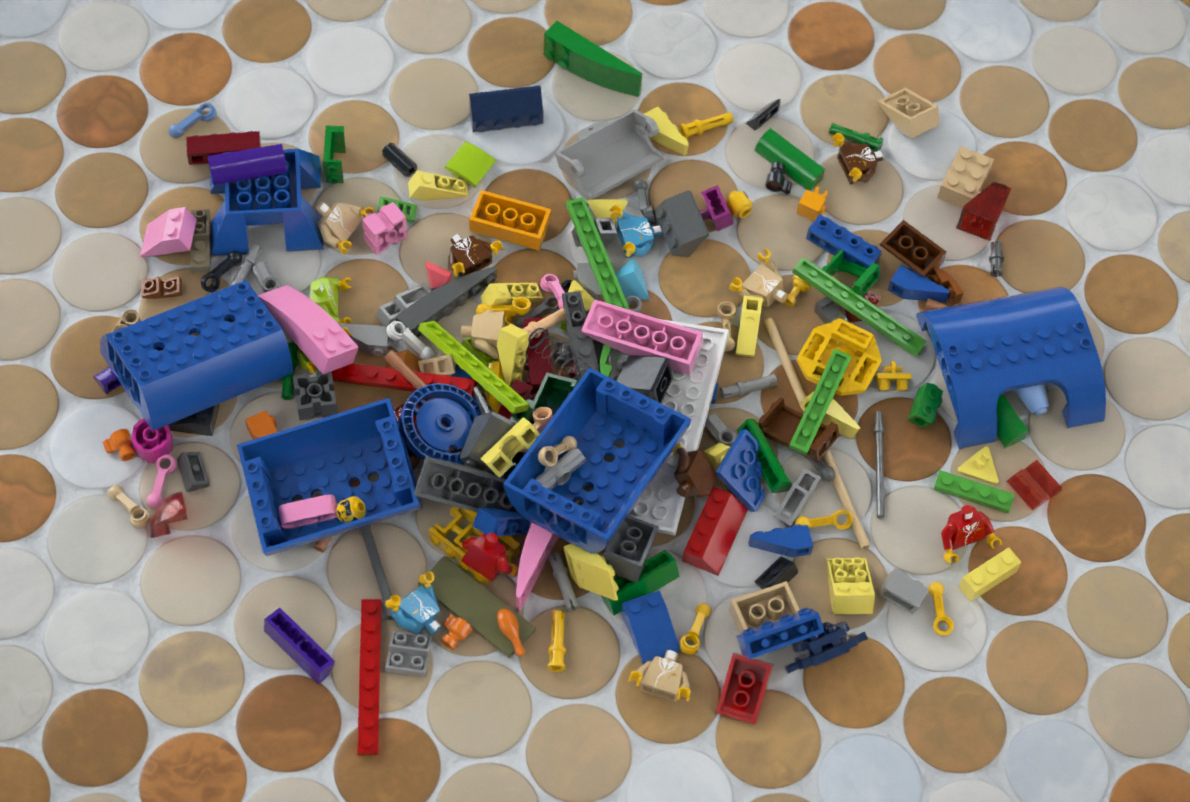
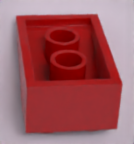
M733 653L716 713L756 725L774 664L755 658L749 660L742 654Z

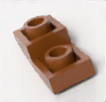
M934 267L931 281L944 286L950 291L948 298L951 299L953 304L960 303L963 296L960 286L944 270Z
M159 276L141 280L142 298L160 299L182 296V279L180 276L161 280Z

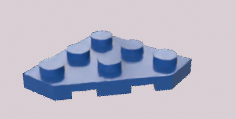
M744 429L738 434L715 474L751 512H756L765 498L764 489H761L760 478L763 477L761 462H758L757 457L759 444L749 431Z

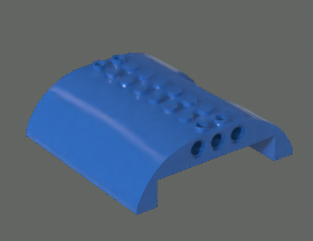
M1051 288L916 314L921 331L929 330L958 421L953 432L959 449L996 441L997 400L1003 393L1010 390L1054 384L1060 387L1065 394L1067 403L1062 410V414L1067 428L1104 421L1106 391L1100 358L1083 310L1076 297L1067 288Z

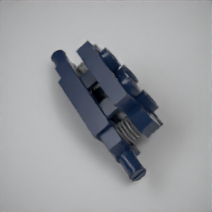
M843 621L836 624L824 622L822 623L823 633L792 644L794 652L798 653L799 656L794 658L795 662L785 666L786 672L789 674L809 666L815 667L850 652V648L868 639L866 633L863 632L856 636H849L848 631H850L847 622Z

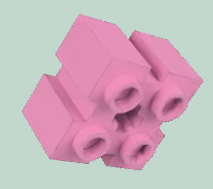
M394 202L382 206L378 214H368L362 220L363 229L365 230L363 232L364 240L376 255L388 249L390 244H397L407 238V229L404 227L406 226V217Z

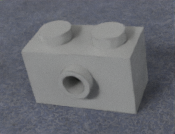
M894 568L887 575L878 594L913 614L920 607L929 588L925 587L922 582L908 577L905 572Z

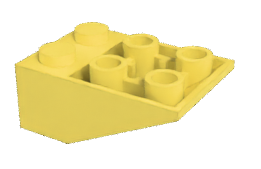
M572 543L563 547L570 576L580 588L615 601L618 600L616 592L618 591V586L613 579L615 572L611 565L606 564L602 554H590Z
M866 558L827 559L830 603L833 614H873L875 593Z

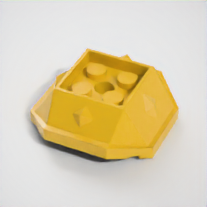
M840 318L832 321V323L815 327L796 360L805 378L818 385L835 348L852 356L835 393L840 396L865 393L882 363L874 334Z

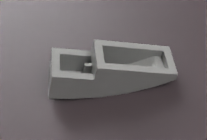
M422 283L395 295L393 301L378 308L376 318L383 326H388L391 322L396 321V315L430 293L431 290Z
M804 468L797 481L793 483L774 517L792 526L822 481L821 477Z

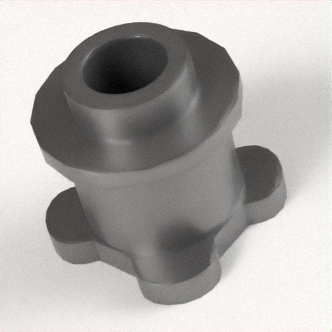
M559 340L557 342V348L559 349L554 353L553 358L556 361L561 353L563 356L559 358L557 364L563 365L566 360L571 359L572 353H569L568 357V350L571 352L570 343Z

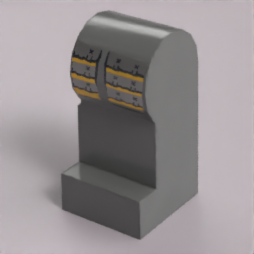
M826 296L817 301L814 312L825 324L832 323V321L839 318L848 322L847 317L840 312L841 310L833 300Z

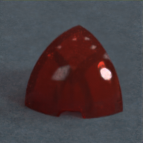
M182 491L164 499L155 510L150 526L151 538L171 534L169 523L188 519Z

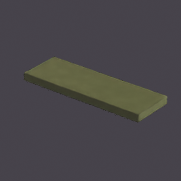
M443 556L430 570L435 577L434 581L430 584L433 585L437 602L456 617L464 619L476 633L508 658L515 653V648L511 640L499 628L497 620L498 611L506 608L514 613L519 623L521 645L536 630L535 626L446 556ZM420 582L418 583L419 587H425L424 584H421Z

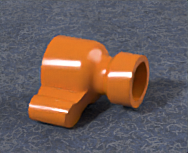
M119 429L113 432L109 439L102 442L106 453L119 451L122 461H129L136 456L134 448L131 447L132 440L128 429Z
M450 614L443 622V626L449 631V634H445L441 642L448 649L453 650L458 645V641L465 640L473 629L464 619L460 617L455 618Z

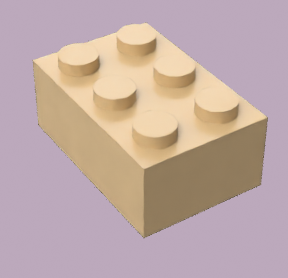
M960 146L941 184L937 198L971 211L990 172L994 159Z
M787 581L733 599L729 607L739 634H742V631L745 629L759 628L762 623L768 621L776 622L780 620L781 616L798 614L800 610Z

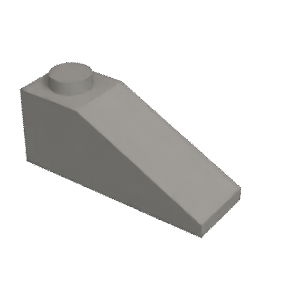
M338 323L341 328L346 327L352 335H349V337L357 344L359 350L374 356H386L388 354L390 337L386 331L387 326Z

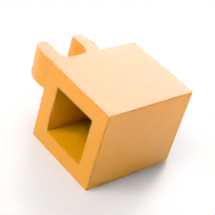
M818 186L815 188L814 193L806 190L799 201L797 213L813 221L820 214L823 216L827 209L825 202L828 191L826 190L824 194H819Z

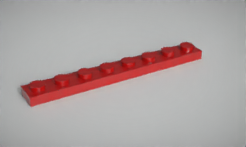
M352 363L332 371L333 381L410 392L417 390L398 370L393 368ZM413 371L426 385L436 383L448 384L464 390L472 397L474 396L473 388L477 385L474 379Z
M361 599L358 756L379 755L382 599Z

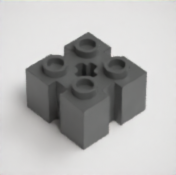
M332 371L326 374L316 372L317 377L309 378L308 374L293 376L299 420L315 418L314 414L322 413V417L338 414Z

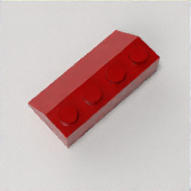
M713 486L711 494L708 496L684 549L682 562L719 576L748 510L734 495Z

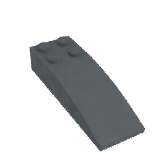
M426 456L415 488V496L478 512L479 508H496L519 513L510 502L503 484L508 477L501 476L499 478L494 473Z

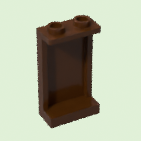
M780 397L776 402L772 403L769 411L760 417L758 424L765 437L788 448L804 414L787 407L784 404V399ZM831 422L826 426L821 423L807 455H801L818 463L839 438L838 424Z

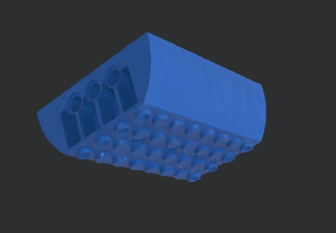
M247 280L103 335L100 342L101 355L152 431L293 373L290 351L283 329ZM232 319V320H234V322H231V323H230V322H228V321H226V320ZM198 333L199 335L194 337L191 334ZM157 347H162V348H164V349L161 350V351H158V350H156L155 348H157Z

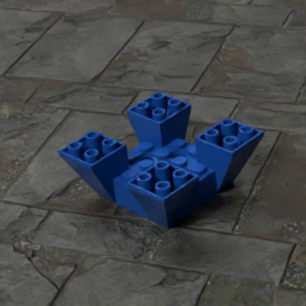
M283 149L287 173L213 185L210 172V193H225V200L211 222V255H228L231 251L247 254L249 251L248 226L284 224L286 252L324 249L323 237L320 228L317 226L322 216L302 197V189L321 188L320 156L301 149Z

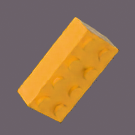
M481 190L469 219V231L540 251L551 222V209Z

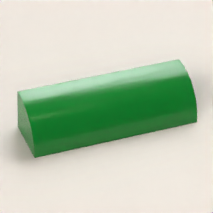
M771 128L758 141L754 151L771 164L774 162L783 163L786 167L784 174L805 190L811 191L823 179L825 169Z
M1002 394L997 400V437L1003 446L1007 448L1025 439L1028 429Z
M746 419L737 429V432L739 434L741 430L747 429L758 441V462H761L762 476L772 493L789 491L792 483L755 419Z
M663 550L646 561L638 582L620 576L614 579L618 586V591H616L618 600L615 601L601 596L613 616L621 612L623 602L653 593L680 577L676 559L666 550Z

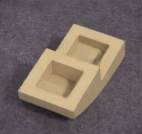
M451 354L418 361L420 371L423 373L438 375L456 373Z

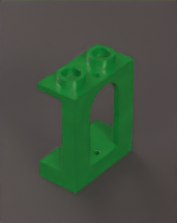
M326 126L323 156L325 183H344L342 160H333L334 153H346L344 126Z
M842 249L837 255L832 257L827 266L822 268L823 271L832 277L837 272H847L859 277L853 284V288L847 287L861 297L879 280L878 264L872 263L866 269L845 260L844 250Z

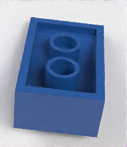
M660 590L622 603L621 614L642 664H645L647 661H653L655 656L664 658L668 650L676 653L681 652Z

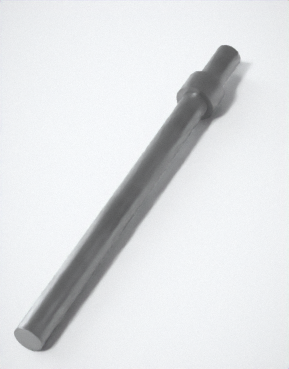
M876 411L875 425L873 426L876 455L877 518H884L883 435L885 434V426L883 425L882 412Z

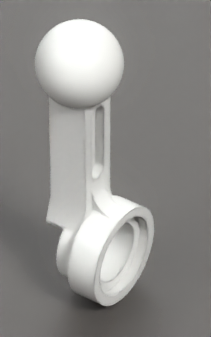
M393 321L387 326V334L392 340H405L419 354L422 360L434 358V350L424 345L403 323ZM395 326L399 328L400 334L396 332Z

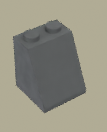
M494 411L475 417L459 459L464 461L468 467L494 473L480 458L510 431L516 423Z

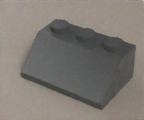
M690 190L663 200L654 211L672 256L690 257L709 236Z
M627 515L607 544L603 554L618 576L638 582L655 542L659 526Z

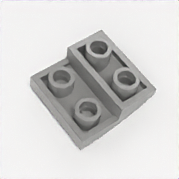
M392 630L385 672L426 678L433 635Z

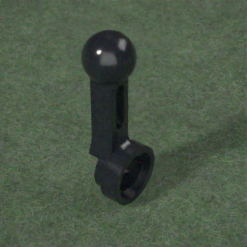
M231 251L222 263L211 272L205 274L201 278L202 289L210 293L215 292L220 286L219 278L234 265L241 263V253ZM212 278L211 285L207 287L206 281Z

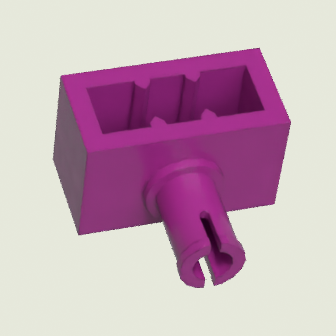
M717 185L701 192L706 204V209L700 211L703 221L713 220L717 231L734 225L719 186Z

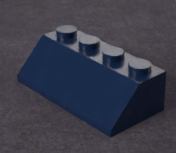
M541 86L469 94V115L472 132L543 124L544 112Z

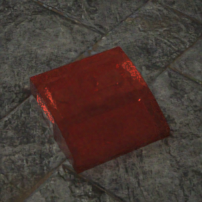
M1035 460L1024 470L1021 469L1007 480V483L1031 510L1038 508L1062 491V487L1038 460Z

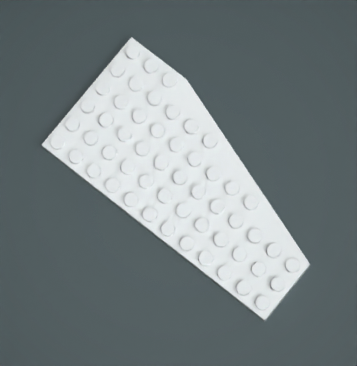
M664 320L703 332V344L691 374L687 375L672 370L673 380L661 403L691 419L688 430L679 442L686 449V452L699 449L729 330ZM612 348L607 364L612 366L609 378L615 380L616 377H619L621 365L624 361L626 362L628 354ZM672 452L628 515L659 526L658 533L676 535L685 497L678 495L676 491L679 484L674 478V473L677 469L678 456H675Z

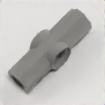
M261 261L256 263L253 267V272L263 293L280 288L278 279L274 276L268 262Z
M711 414L707 417L704 426L705 430L717 443L720 442L731 448L736 439L735 432L728 429L716 414ZM722 439H728L730 442H724Z
M573 448L560 460H557L554 466L546 467L545 471L535 480L542 483V486L549 490L553 489L556 485L561 486L569 480L572 472L586 462V459L579 449Z

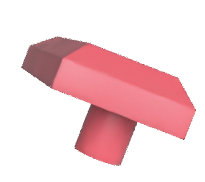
M429 261L425 262L431 289H437L451 282L452 272Z

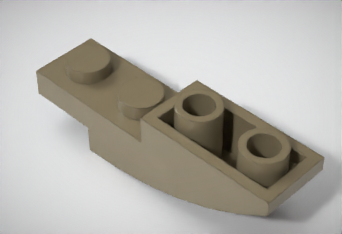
M210 209L191 210V214L197 219L191 244V273L210 272Z

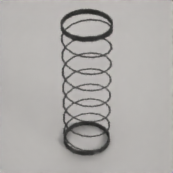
M537 328V329H535V330L529 335L528 341H530L531 337L533 336V334H534L535 332H537L538 330H541V329H543V328ZM543 329L542 331L544 332L542 339L535 346L530 347L529 343V348L537 349V346H539L545 339V335L547 332L545 331V329ZM581 360V363H578V364H581V367H580V369L577 371V373L575 374V376H574L573 378L576 380L578 374H579L584 368H586V367L589 368V367H590V368L592 369V367L589 366L588 364L582 367V363H585V362H582V360Z

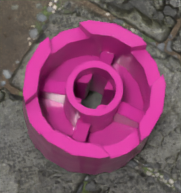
M143 418L133 426L131 434L132 444L137 456L142 460L154 464L158 458L165 454L169 455L173 450V439L168 425L152 431Z

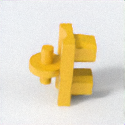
M890 361V366H883V372L889 373H877L874 376V382H877L879 391H889L890 382H896V391H907L909 381L911 380V373H896L902 372V366H896L895 361Z

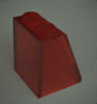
M997 182L990 184L963 206L956 229L991 241L1011 188Z

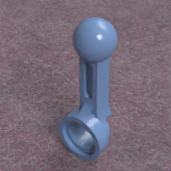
M210 103L200 105L199 108L181 122L170 126V136L173 138L181 137L184 131L199 120L205 122L212 121L216 116V109ZM205 108H210V112L208 114H202V111Z

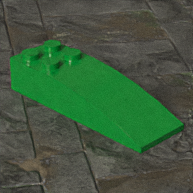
M556 21L544 33L543 55L548 60L558 64L562 69H566L591 83L610 90L637 97L641 95L643 73L559 21Z

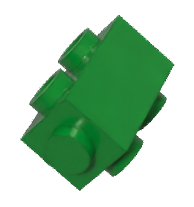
M928 382L919 387L907 420L923 429L932 425L937 418V408L940 407L943 401L941 398L943 390L939 389L935 384Z

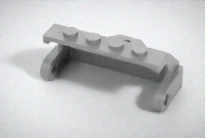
M635 109L610 123L607 121L598 122L584 128L579 132L576 142L555 152L559 169L567 174L581 196L588 200L606 194L610 189L620 186L628 179L636 177L637 174L649 170L653 165L664 160L663 154L654 149L648 136L653 137L659 134L657 123L651 117Z

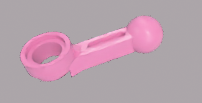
M546 274L542 277L540 286L544 291L553 292L558 300V307L561 309L563 308L562 293L565 292L555 275Z
M165 454L156 461L158 473L153 492L147 498V504L151 508H159L162 505L163 498L161 494L166 476L173 473L176 469V461L171 455ZM164 459L171 461V465L167 469H163L160 466Z

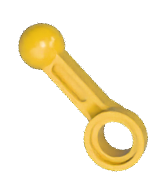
M516 297L511 305H488L482 303L477 306L476 314L493 310L495 312L504 311V316L525 315L530 310L531 302L525 297Z
M840 509L828 516L814 518L800 516L796 519L795 525H808V528L833 524L838 529L844 530L851 526L853 518L850 512ZM840 514L846 515V521L843 524H838L837 517Z
M933 582L929 585L928 589L929 594L933 597L936 617L933 623V630L937 635L944 637L953 631L954 623L951 618L945 616L942 599L944 586L940 582ZM938 623H945L948 626V630L940 631Z
M706 603L697 605L695 609L697 616L692 629L680 640L679 647L685 654L693 655L699 650V631L704 619L708 618L711 614V608ZM691 640L695 645H688L686 641Z

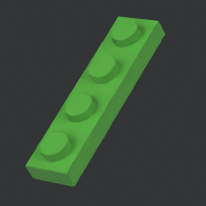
M941 470L938 473L933 489L1007 514L1010 511L1014 498L1013 493Z

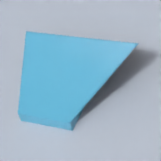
M632 258L615 273L625 297L636 296L642 300L650 301L643 272L636 259Z

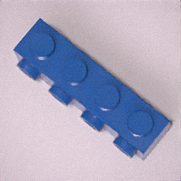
M820 214L808 228L806 239L832 255H837L842 249L844 250L845 260L866 269L872 263L877 264L880 260L882 251L877 246L869 244L860 236L854 235L845 227L834 223L828 217Z
M803 608L798 611V614L792 616L784 615L776 622L768 621L762 623L759 628L743 630L742 634L737 635L742 655L750 660L823 633L824 629L819 613L810 608Z

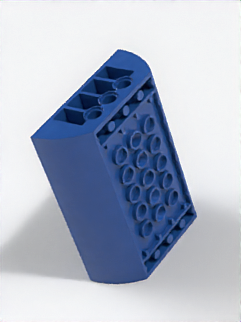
M588 368L504 482L506 495L523 518L590 554L598 553L609 543L688 430L691 419ZM566 436H572L577 441L576 449L582 452L586 462L571 473L569 480L561 486L556 485L553 489L549 490L543 487L542 483L535 480L546 468V466L539 462L538 453L543 447H553L561 443ZM617 442H623L625 446L618 448L615 446V444ZM565 451V452L559 454V455H558V460H560V459H561L564 455H566L568 452ZM611 456L615 460L613 462H606L604 459ZM585 486H592L594 488L590 492L583 490ZM580 500L583 502V505L579 506L574 501Z
M390 398L237 445L262 550L266 556L278 554L423 508L421 497L414 495L417 482L408 449L401 434L400 423ZM372 474L379 475L378 480L375 482H370L369 477ZM353 480H360L358 487H350V483ZM321 491L322 496L334 495L337 505L342 500L352 496L360 498L365 504L366 515L362 519L345 524L337 517L332 520L283 529L280 523L278 507L294 502L297 497H302L303 500L312 498L315 492Z

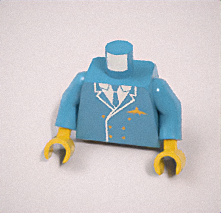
M614 205L610 209L613 212L611 218L618 219L616 231L626 258L632 256L644 257L653 248L654 237L662 236L660 225L650 227L647 218L629 215L623 212L619 205Z
M431 571L426 572V575L422 574L419 576V582L424 584L425 587L420 586L402 600L398 595H393L385 603L387 608L392 609L390 616L395 619L397 625L410 630L414 634H418L426 628L434 635L441 628V625L435 621L440 608L433 585L430 584L435 578Z

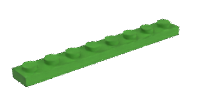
M584 197L566 201L567 210L605 303L630 310Z
M802 257L792 271L793 274L913 356L917 357L927 342L806 258Z

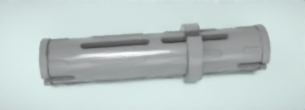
M254 243L251 245L246 256H243L241 266L229 286L247 279L263 250L260 248L261 246Z
M775 374L742 383L739 381L734 385L721 387L720 394L723 400L738 395L741 397L749 392L777 386V378Z
M556 552L554 553L556 561L552 554L548 556L554 571L552 574L557 579L567 611H573L571 603H573L575 610L580 606L567 575L569 573L568 569L564 567L561 554Z

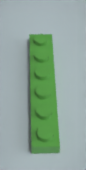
M834 348L788 448L807 455L852 356Z

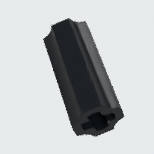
M389 143L383 148L382 156L405 177H410L418 169L417 164L394 143Z

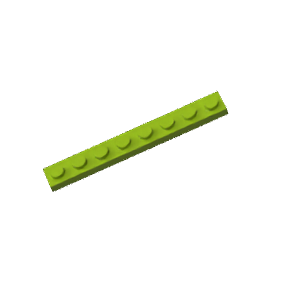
M437 322L420 323L418 330L446 355L451 354L453 361L493 395L497 401L501 402L508 411L513 414L528 411L530 404Z

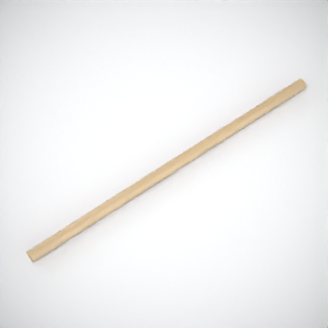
M768 318L764 323L799 405H801L806 398L805 392L773 318ZM828 450L822 457L823 461L827 466L834 469L835 477L832 482L844 510H847L852 515L853 521L851 526L861 549H867L870 547V543L830 450Z

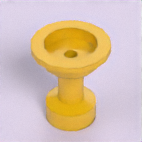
M796 275L792 277L794 288L784 302L790 307L796 304L795 298L799 292L804 293L811 290V286Z

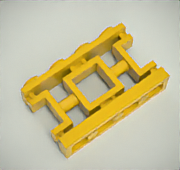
M454 506L450 509V515L454 519L445 528H442L437 523L434 525V528L431 527L428 530L429 540L433 545H439L444 549V553L448 557L455 558L464 570H470L479 582H484L488 585L491 582L489 579L461 562L468 551L462 547V542L471 533H474L477 537L483 533L473 527L477 512ZM463 517L470 522L464 530L458 526L462 522ZM452 531L458 535L453 540V544L446 539ZM498 536L497 542L505 546V556L507 561L510 562L512 557L515 558L520 553V544L510 536Z

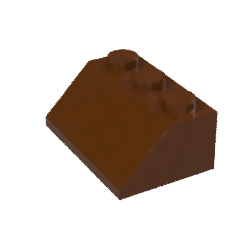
M904 220L880 243L881 247L922 277L932 275L934 267H940L944 263L947 251Z

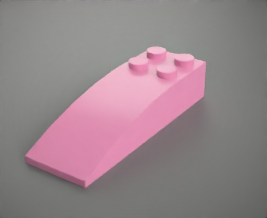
M289 285L258 295L278 324L322 374L354 362L359 347L340 325L313 300Z
M594 300L581 330V333L628 355L668 358L671 370L687 375L691 374L703 344V332L598 300Z
M531 522V527L525 539L517 576L516 612L520 614L548 556L551 554L559 536Z

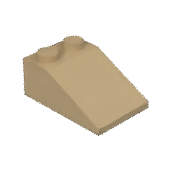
M907 88L877 101L878 105L900 132L910 138L917 137L919 134L940 125L938 106Z

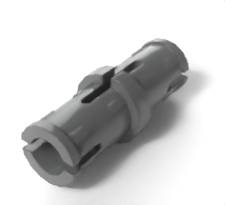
M995 241V246L994 242L990 244L991 255L989 256V262L991 263L990 275L992 277H997V272L999 277L1002 275L1004 257L1002 255L1003 244L1000 241Z

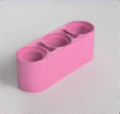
M323 495L279 506L281 527L283 529H291L337 518L335 496Z

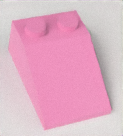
M186 207L168 210L147 225L140 256L143 258L190 251L197 219Z

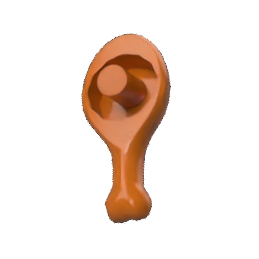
M500 609L497 614L499 628L511 640L516 656H522L525 654V649L522 647L519 639L518 620L509 609Z

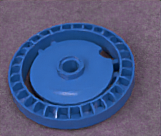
M429 384L414 391L405 402L400 414L401 434L409 449L423 461L428 456L465 465V462L459 459L462 452L448 453V450L451 447H455L458 450L464 447L475 417L482 415V413L480 412L478 402L464 390L448 384ZM413 414L416 416V428H417L418 434H417V432H416V430H415V427H414Z

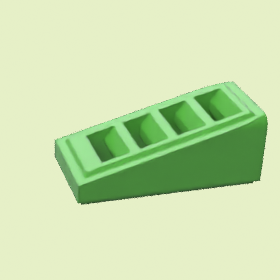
M380 197L378 213L382 206L394 202L399 209H403L402 213L405 215L407 222H415L417 205ZM407 210H410V215H406Z

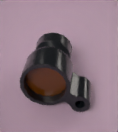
M772 163L771 172L767 175L765 187L772 192L782 191L785 194H790L792 182L784 177L786 167L783 163Z

